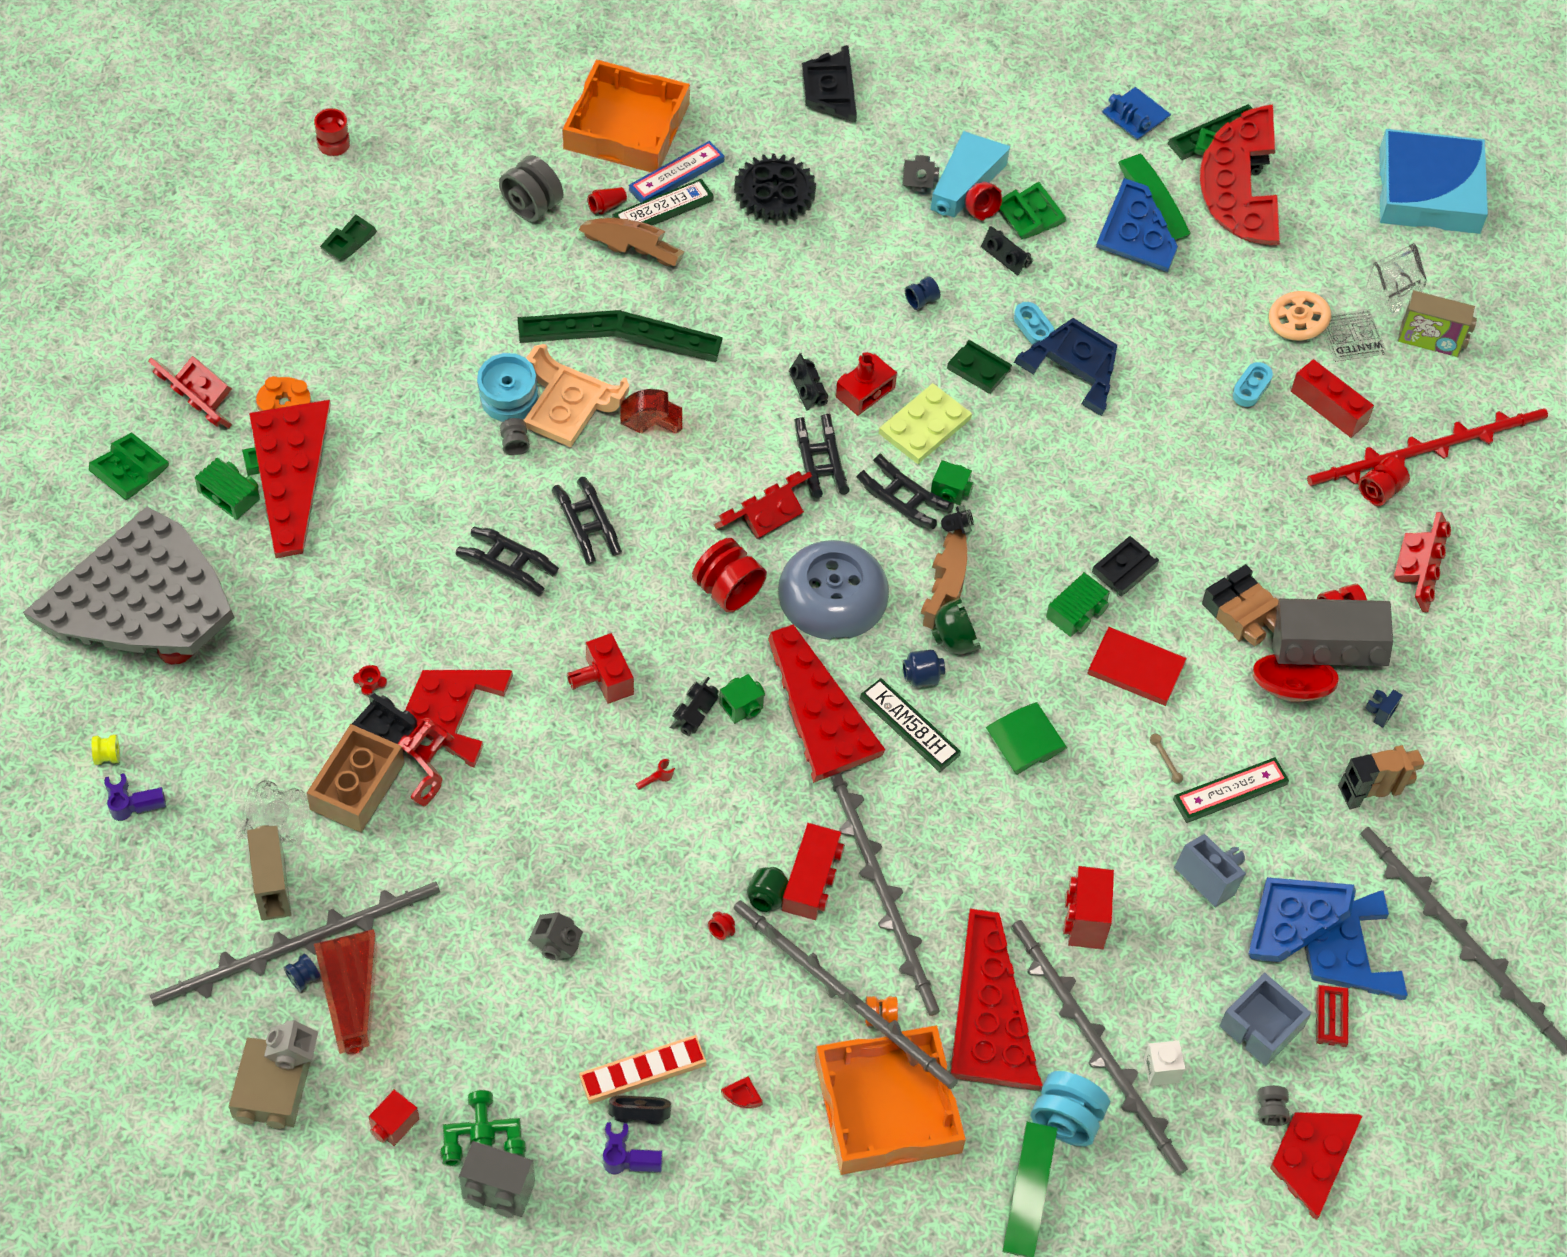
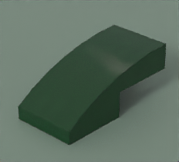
M355 214L342 230L336 228L321 244L320 248L341 262L369 241L376 234L377 230L373 225Z

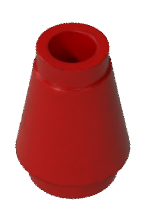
M623 187L593 190L588 195L587 201L590 210L594 214L599 213L602 215L626 202L627 194Z

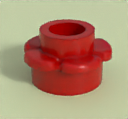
M719 911L712 914L713 918L708 921V929L715 938L724 940L735 934V921L730 914Z

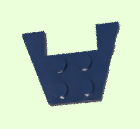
M1072 318L1052 331L1042 341L1034 343L1027 351L1019 353L1014 363L1034 375L1045 357L1050 358L1093 385L1081 404L1102 416L1107 407V395L1110 390V379L1118 345L1077 319Z

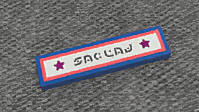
M708 141L629 184V192L640 203L676 189L724 162L725 156L711 141Z

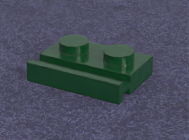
M968 340L966 345L961 347L948 362L947 369L991 394L1003 381L1007 373H1010L1012 364L973 341Z

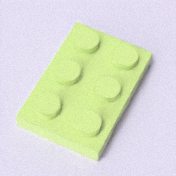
M932 383L879 428L878 434L916 464H919L970 421L972 413Z

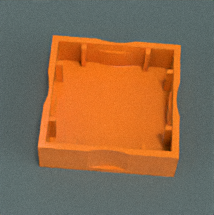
M596 59L584 83L583 93L574 104L562 129L563 149L647 172L657 170L662 166L690 105V84L658 75L643 74L628 67Z
M937 1025L901 1031L903 1035L926 1054L936 1058L937 1063L947 1070V1063ZM888 1037L854 1039L816 1046L815 1064L840 1175L956 1155L963 1152L966 1138L956 1099L951 1089L946 1087L930 1072H925L919 1063L912 1066L909 1063L906 1052Z

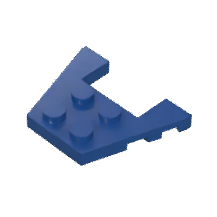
M1384 890L1355 900L1349 918L1305 946L1312 980L1349 989L1350 987L1368 990V993L1379 995L1381 993L1394 996V999L1406 1000L1408 994L1402 971L1371 972L1360 921L1387 919L1389 912Z

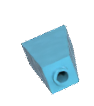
M963 131L933 192L931 210L941 215L955 217L965 207V198L969 189L977 183L991 182L1006 167L1010 146Z

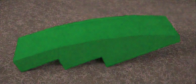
M1142 153L1120 160L1118 164L1126 179L1148 186L1157 208H1159L1167 224V229L1175 242L1188 237L1191 232L1166 186Z
M1026 1122L1002 1250L1004 1253L1023 1257H1034L1058 1129L1056 1127Z

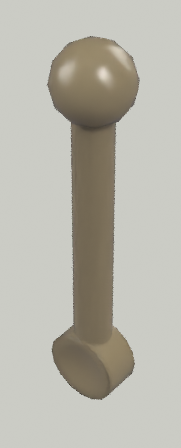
M1156 733L1152 734L1150 743L1156 746L1172 773V781L1176 784L1181 783L1183 775L1177 772L1163 748L1161 736Z

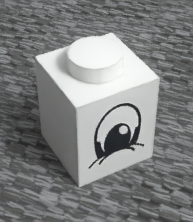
M1179 1040L1149 1043L1144 1056L1149 1086L1180 1083L1185 1071V1065Z

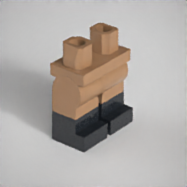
M1245 564L1227 575V578L1224 577L1206 588L1202 605L1228 631L1233 633L1239 642L1245 638L1255 647L1266 637L1267 633L1262 627L1266 625L1274 633L1278 599L1274 598L1268 590L1264 589L1253 578V571Z
M1403 745L1395 746L1393 750L1351 758L1338 787L1349 810L1360 807L1364 798L1386 797L1390 793L1393 796L1401 795L1406 785L1415 783L1417 779L1416 770L1422 769L1425 763L1418 749L1406 752Z

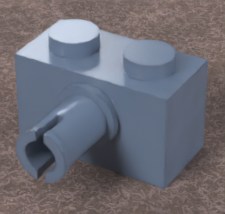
M1206 834L1185 844L1174 866L1214 907L1235 896L1246 875V872L1238 866L1245 861L1243 851L1233 855L1240 848L1232 847L1227 852H1224Z

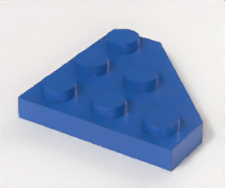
M1124 178L1101 231L1096 248L1169 272L1178 246L1174 238L1171 237L1167 224L1159 208H1157L1148 186Z
M1267 877L1249 949L1251 960L1281 962L1349 918L1356 894L1354 884Z

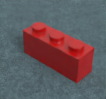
M1312 359L1296 373L1291 392L1350 438L1368 424L1375 406L1315 359Z
M807 823L783 897V912L815 921L819 911L825 912L829 899V894H825L827 885L833 886L837 873V869L833 868L835 860L841 861L845 844L840 843L841 831Z

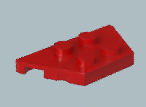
M1295 1112L1270 1166L1275 1175L1287 1184L1288 1190L1295 1198H1299L1309 1209L1310 1216L1315 1220H1318L1363 1117L1360 1114Z

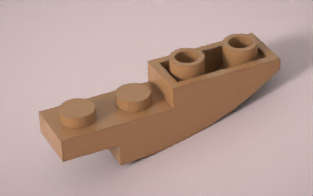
M598 218L587 220L579 228V231L585 233V237L592 241H601L607 244L608 248L612 251L625 253L634 246L637 252L644 255L650 254L658 258L657 261L666 266L677 265L685 252L662 241L666 231L639 221L621 218Z
M961 529L947 534L943 544L945 550L942 554L938 553L933 562L932 568L936 569L934 578L936 581L932 588V593L934 594L931 599L927 598L921 610V614L924 615L923 626L930 629L935 627L934 618L938 609L948 601L960 597L962 593L967 566L966 535L962 533Z

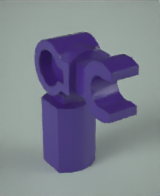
M124 773L120 774V783L115 785L111 784L109 776L104 779V784L108 791L107 806L114 820H126L131 816L132 812L138 814L166 807L162 787L132 793V796H129L127 792L129 784Z
M607 1122L605 1126L607 1142L603 1151V1166L609 1174H620L625 1169H630V1172H662V1150L631 1149V1152H626L627 1145L624 1142L629 1137L628 1124L623 1123V1131L615 1134L612 1132L611 1122Z

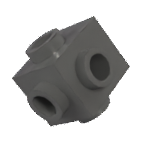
M915 155V159H904L903 186H912V191L927 192V188H933V183L938 182L939 167H935V161H930V156ZM920 169L925 170V171H926L925 176H924V177H918V176H917L918 170H920Z
M560 912L539 915L528 941L539 948L544 957L556 961L573 957V954L579 947L583 931L574 924L570 917L562 915Z

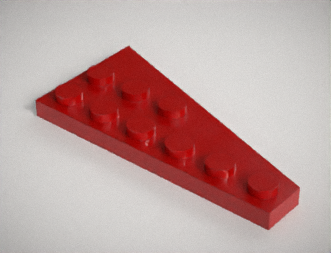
M330 399L249 413L275 558L303 554L310 510L313 505V494L323 451L324 435H326L327 419L331 408Z
M792 624L772 631L768 641L776 666L780 667L782 674L781 682L789 696L788 704L798 736L802 738L805 746L804 755L806 761L810 762L813 783L883 756L886 750L795 625Z
M970 908L950 1074L961 1080L1041 1091L1043 1085L1038 1074L1034 1050H1032L1029 1029L1019 989L1016 986L1014 969L1010 962L1000 913Z

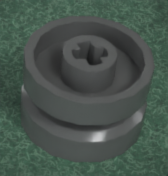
M534 155L526 156L517 163L515 168L509 169L499 179V188L508 206L528 222L537 221L545 215L548 209L554 208L564 198L563 187L556 173L545 161Z

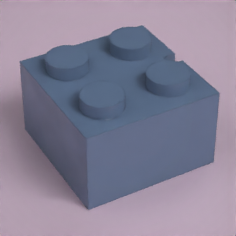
M1264 972L1225 1011L1219 1027L1239 1044L1245 1041L1247 1043L1245 1049L1266 1067L1304 1029L1312 1012Z

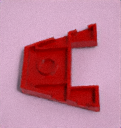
M422 670L405 710L414 715L417 719V726L423 719L429 718L449 732L455 739L453 742L446 740L443 744L445 750L453 756L457 755L465 761V764L475 768L483 749V741L457 734L475 690L478 689L504 697L512 680L513 671ZM432 728L425 737L432 741L438 732Z

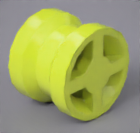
M117 734L110 735L108 738L92 736L91 748L94 765H101L105 761H110L113 764L120 762V747Z

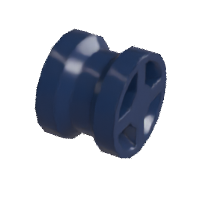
M305 953L298 958L296 963L283 967L288 979L299 992L306 989V985L309 982H316L321 979L317 967Z

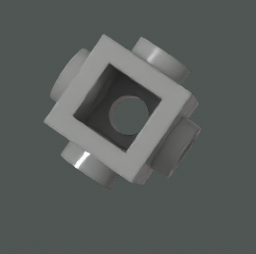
M295 1020L286 1021L284 1024L272 1027L266 1038L267 1046L264 1057L276 1062V1066L283 1069H293L294 1066L310 1062L313 1059L318 1031Z

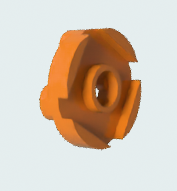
M271 376L266 379L265 384L257 393V408L259 411L311 403V395L306 382L292 377L278 378ZM288 398L291 401H286L284 405H281L279 399Z

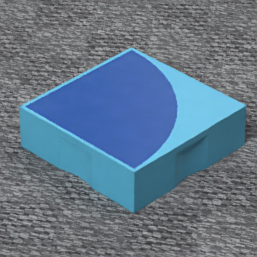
M1385 129L1379 148V170L1382 180L1380 223L1412 227L1428 226L1448 231L1481 234L1488 215L1485 139Z

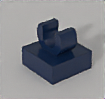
M1393 689L1387 697L1383 691L1376 690L1372 698L1379 701V703L1369 700L1365 707L1370 713L1377 714L1374 723L1384 728L1397 710L1403 695Z

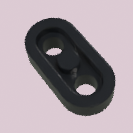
M619 1095L609 1099L608 1113L618 1122L626 1123L632 1120H646L650 1124H662L664 1120L671 1117V1102L660 1097Z

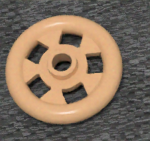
M1294 291L1281 296L1272 304L1268 318L1272 329L1278 335L1289 340L1302 341L1318 336L1328 327L1331 320V309L1327 301L1318 294L1309 291ZM1305 301L1314 304L1313 307L1310 308L1304 305ZM1290 303L1294 304V306L1290 307L1288 310L1284 308V306ZM1313 314L1321 315L1320 320L1313 321ZM1287 317L1288 323L1282 324L1279 319ZM1307 327V329L1305 330H1295V328L1301 329Z

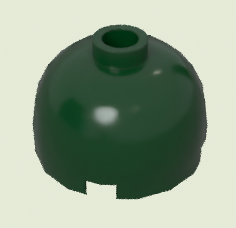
M958 597L948 601L938 609L934 618L936 628L931 631L937 645L943 643L949 652L964 655L981 649V645L979 642L973 643V640L977 639L976 633L965 607H958V604L962 603L961 598Z

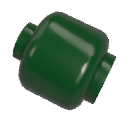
M763 867L758 869L747 887L746 894L751 905L762 912L778 909L783 904L788 879L779 868Z

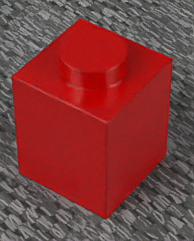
M395 1089L368 1116L372 1135L380 1142L388 1141L393 1146L420 1119L418 1107Z

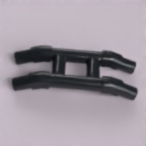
M831 414L821 415L824 442L809 444L805 417L795 418L796 437L805 473L810 471L812 477L807 479L808 488L812 496L816 499L822 497L823 492L818 476L833 474L834 483L841 495L848 494L850 489L842 468ZM828 452L831 464L815 466L812 454Z
M881 453L873 461L892 480L885 489L874 478L872 479L864 469L856 476L871 495L881 499L907 517L910 522L920 527L924 526L929 529H935L937 526L936 519L916 510L923 501L928 506L937 510L941 509L951 512L954 508L953 502L947 501L943 497L929 492L901 473ZM902 486L915 494L907 503L894 496Z
M583 476L577 480V484L586 499L571 504L568 494L560 485L553 486L552 493L556 497L576 537L586 565L596 562L587 534L602 530L612 556L622 553L615 529L603 509L594 486L586 477ZM592 509L597 520L581 525L577 513Z
M474 526L471 529V536L494 544L487 554L472 547L459 546L456 549L457 557L468 559V561L479 565L482 564L514 580L538 597L545 588L536 582L532 576L521 570L526 562L529 560L530 563L545 570L551 576H554L559 569L541 552L532 550L501 535L500 532L486 527ZM504 549L518 555L510 566L497 560Z

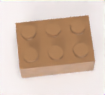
M350 724L306 792L310 810L362 833L405 764L402 746Z

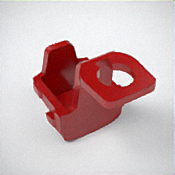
M429 718L423 719L409 736H403L397 743L402 746V749L412 755L429 774L411 794V799L424 807L438 793L442 783V776L431 765L430 760L446 740L453 742L455 739L449 732ZM432 728L438 732L430 745L424 746L420 744ZM428 785H432L429 793L421 797L422 791Z

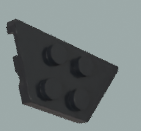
M849 45L842 46L841 51L833 55L827 52L820 55L817 59L803 62L801 71L805 106L856 122L857 112Z

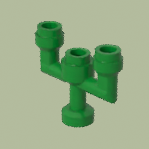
M477 1090L469 1093L468 1104L475 1108V1123L443 1124L444 1145L440 1149L443 1165L456 1166L461 1164L463 1148L458 1143V1136L470 1135V1144L474 1141L493 1147L495 1132H507L504 1151L525 1157L526 1142L522 1139L521 1118L498 1119L488 1122L487 1107L493 1103V1093L487 1090Z

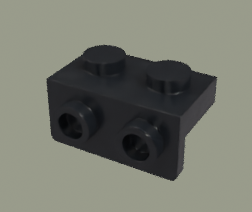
M374 692L368 696L370 704L352 723L354 726L396 744L403 736H409L417 727V719L414 715L406 710L402 712L395 707L388 697L384 695L380 697Z

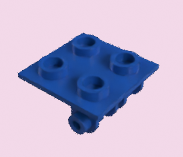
M1134 87L1123 96L1112 94L1108 99L1110 105L1102 110L1103 114L1137 140L1171 116V113L1137 87Z

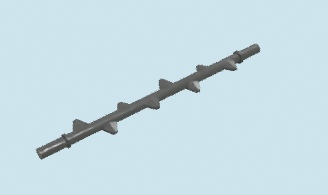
M841 773L830 776L833 783V791L837 793L848 819L839 828V831L844 835L855 836L866 866L859 874L861 877L874 882L887 913L878 922L880 928L895 932L906 959L899 967V971L914 978L915 988L920 992L929 1016L936 1015L940 1012V1009L931 990V982L927 980L915 952V949L922 943L920 937L908 934L895 904V901L903 894V890L900 887L887 885L875 856L882 849V845L868 839L856 811V808L864 801L863 795L848 792V784L843 780Z
M1370 827L1365 828L1360 835L1379 854L1378 857L1388 864L1384 873L1385 878H1401L1425 904L1423 914L1425 916L1437 917L1463 945L1459 956L1462 961L1477 960L1502 987L1499 996L1503 1000H1514L1541 1029L1540 1032L1544 1033L1566 1055L1567 1039L1554 1027L1553 1021H1549L1544 1016L1546 1006L1542 1002H1531L1505 974L1509 961L1506 958L1491 959L1466 932L1468 922L1465 919H1454L1429 892L1432 878L1429 876L1415 877L1391 851V847H1387Z
M435 881L410 892L405 891V894L397 897L387 890H383L380 893L379 904L347 917H343L337 911L331 909L328 911L326 925L291 939L277 932L274 934L271 947L236 960L226 951L222 952L218 968L183 982L180 980L178 984L150 994L152 1004L155 1006L181 995L186 996V993L196 990L205 998H209L212 995L214 982L246 969H251L259 976L265 974L267 961L301 947L306 948L314 955L319 954L322 939L354 926H358L367 933L371 932L374 918L407 905L412 906L414 902L440 893L439 886Z
M739 900L734 905V910L751 923L755 930L763 933L793 958L794 961L823 983L830 998L837 995L906 1052L909 1063L912 1066L919 1063L925 1072H930L949 1089H953L956 1086L958 1079L938 1064L936 1058L930 1057L903 1035L896 1020L890 1023L851 990L822 968L815 953L808 956L775 929L772 924H769L764 916L757 914L742 900Z
M1016 921L1012 928L1026 947L1027 954H1030L1034 959L1028 969V973L1030 975L1046 977L1064 1004L1059 1015L1062 1018L1074 1019L1094 1049L1095 1053L1090 1059L1089 1065L1108 1070L1126 1097L1121 1106L1122 1110L1138 1115L1157 1143V1149L1163 1152L1177 1175L1186 1172L1188 1167L1172 1145V1140L1168 1139L1164 1133L1168 1120L1153 1117L1133 1087V1083L1139 1074L1136 1069H1121L1100 1038L1105 1031V1027L1101 1024L1090 1023L1070 993L1076 983V979L1074 977L1059 976L1041 950L1040 943L1035 941L1023 921Z

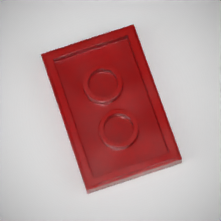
M1108 627L1087 674L1166 706L1187 658Z

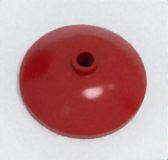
M1272 654L1260 658L1253 666V678L1258 685L1266 692L1289 702H1308L1322 699L1333 693L1338 686L1339 676L1330 665L1278 664L1275 655Z

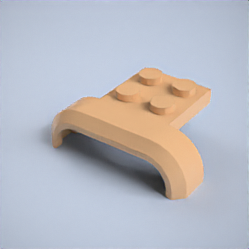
M545 344L534 346L526 358L534 367L537 382L545 387V390L524 419L527 429L568 447H572L596 409L603 412H614L629 393V384L626 378L621 380L620 385L614 386L555 361L550 356Z

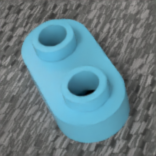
M1022 302L1016 306L1014 322L1031 344L1042 341L1054 331L1053 325L1036 304Z
M1261 362L1250 364L1234 387V401L1244 407L1255 405L1271 383L1272 369L1267 364Z

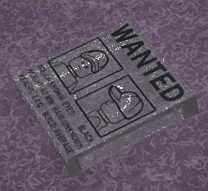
M1370 309L1331 314L1330 323L1323 333L1335 362L1384 355L1386 348Z

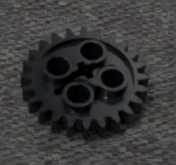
M772 153L770 159L762 154L761 161L753 157L752 164L745 162L744 169L739 168L738 175L735 176V200L740 201L741 209L746 208L747 215L754 212L755 219L757 220L763 216L765 223L770 218L774 219L775 224H778L779 218H783L787 223L788 216L798 219V212L805 215L806 208H811L812 201H815V176L810 175V168L803 169V162L795 164V157H792L789 161L785 160V154L780 159L776 158L775 153Z

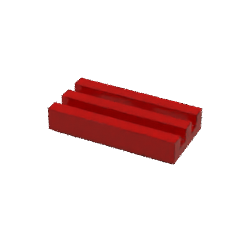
M1318 985L1316 1044H1323L1324 1042L1331 1046L1340 1044V1047H1347L1349 1042V988ZM1325 993H1329L1328 1035L1325 1034ZM1336 994L1341 995L1340 1036H1335Z

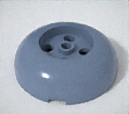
M826 540L810 544L790 558L780 575L778 595L780 606L785 616L801 631L826 640L848 637L850 639L867 632L882 618L888 604L889 585L882 566L868 551L849 542ZM816 581L820 583V587L812 588Z

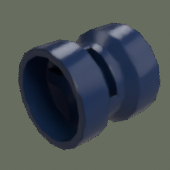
M931 276L921 279L918 284L913 283L905 288L906 299L914 310L923 308L927 302L933 303L939 300L941 296L940 289Z

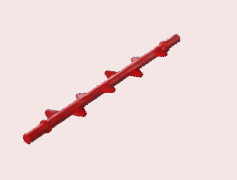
M1542 408L1525 414L1518 413L1517 416L1511 418L1498 411L1495 415V422L1469 430L1458 421L1454 423L1453 434L1424 443L1412 436L1408 438L1406 448L1379 455L1373 448L1367 447L1364 460L1337 468L1331 467L1330 470L1307 476V482L1310 486L1330 480L1336 481L1345 476L1351 483L1358 484L1361 471L1374 468L1386 457H1394L1402 462L1404 466L1406 458L1434 451L1444 459L1448 457L1449 446L1476 438L1491 444L1493 443V433L1517 426L1524 427L1528 423L1548 418V411L1546 408Z

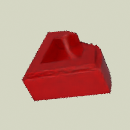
M749 1076L721 1089L723 1097L737 1107L748 1109L763 1105V1101Z

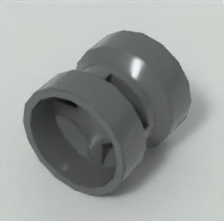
M510 418L502 422L500 433L503 438V451L512 456L526 453L530 448L529 438L526 436V422L520 418Z
M1276 1085L1264 1086L1258 1089V1102L1261 1104V1108L1258 1111V1121L1268 1126H1282L1289 1123L1290 1112L1286 1108V1104L1289 1101L1288 1089Z

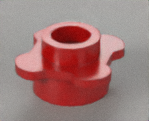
M375 665L364 666L353 676V682L359 684L363 695L368 696L377 688H383L387 685L386 677L381 676L380 670Z

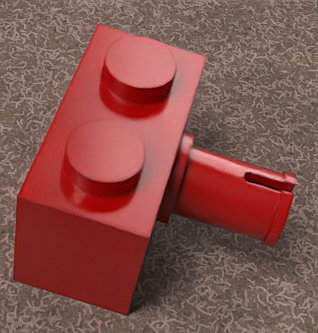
M869 352L862 353L863 356H859L857 367L850 373L843 374L836 383V398L857 416L896 387L897 372L876 354L873 355Z
M609 633L585 642L586 660L589 666L567 673L571 689L575 690L578 687L596 681L607 704L634 695V677L613 634Z

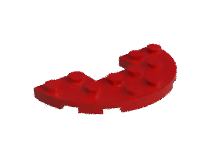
M1272 104L1253 108L1243 112L1241 117L1235 119L1230 124L1227 122L1214 135V140L1204 153L1200 168V184L1203 199L1213 218L1233 235L1252 243L1264 245H1280L1277 195L1252 197L1250 156L1276 154Z

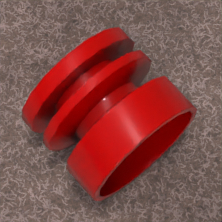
M724 538L712 545L697 561L692 572V579L707 594H711V598L725 612L737 611L750 602L760 591L767 578V571L752 556H747L745 549L740 547L733 538Z

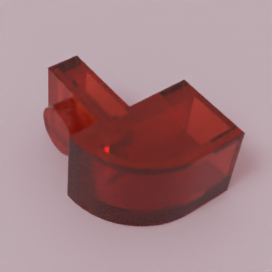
M659 389L640 390L628 396L621 403L620 424L638 433H644L654 424L670 432L678 433L683 429L682 407L668 401V392Z

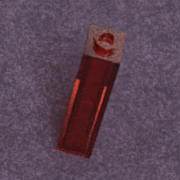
M374 929L314 944L339 1054L345 1052L347 1054H356L365 1047L370 1046L378 949Z

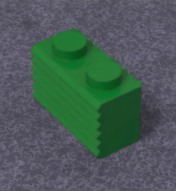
M215 458L211 464L207 465V468H204L203 471L199 472V475L195 476L198 492L235 520L240 518L260 500L258 483L250 476L245 478L241 475L238 468L230 461L225 463L220 458Z
M1083 572L1078 579L1050 602L1046 618L1059 627L1060 630H1063L1069 637H1072L1077 631L1082 633L1088 628L1091 618L1095 614L1101 616L1107 610L1110 591Z

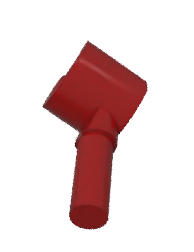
M662 759L658 763L656 772L635 784L637 789L640 790L657 780L662 782L671 780L675 768L669 771L663 770L669 766L670 760Z

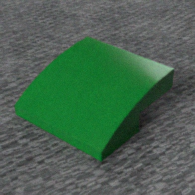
M1040 182L1035 183L1021 193L1015 189L1002 197V204L999 210L1021 239L1030 238L1066 222L1064 213Z
M131 432L112 442L110 452L89 462V471L123 499L127 500L157 478L169 466V462Z
M1038 702L1017 709L986 727L1016 775L1040 760L1043 763L1067 748Z

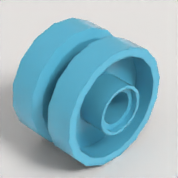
M502 353L492 356L480 367L477 384L483 410L491 418L501 422L510 418L525 419L539 399L537 377L533 365L525 357L518 354Z
M1066 1071L1049 1073L1041 1090L1042 1096L1037 1098L1030 1114L1033 1123L1058 1128L1056 1139L1074 1146H1089L1093 1144L1100 1127L1099 1122L1104 1119L1110 1105L1108 1095L1098 1085L1077 1074Z

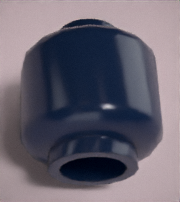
M931 649L912 651L908 654L907 659L903 660L904 679L915 688L935 686L939 683L941 675H945L944 659L938 658L937 653Z

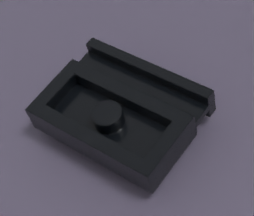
M1129 536L1093 566L1092 573L1111 589L1117 590L1119 592L1118 595L1122 597L1158 566L1159 559L1157 557L1153 558L1145 547Z

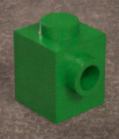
M941 460L932 480L931 492L961 506L964 497L969 498L974 487V482L970 481L972 470L962 465H955Z
M747 674L741 678L732 679L725 687L720 689L719 704L734 724L747 717L753 718L761 712L764 705L765 691L758 681L755 682Z

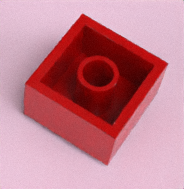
M1078 866L1076 876H1070L1069 890H1066L1065 908H1068L1063 926V934L1068 935V946L1104 950L1112 924L1114 870Z

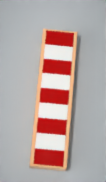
M694 1035L579 1073V1078L588 1103L592 1104L705 1067L706 1059L698 1038Z

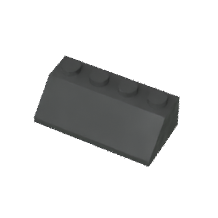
M1279 598L1272 642V650L1278 664L1389 666L1393 647L1390 601Z

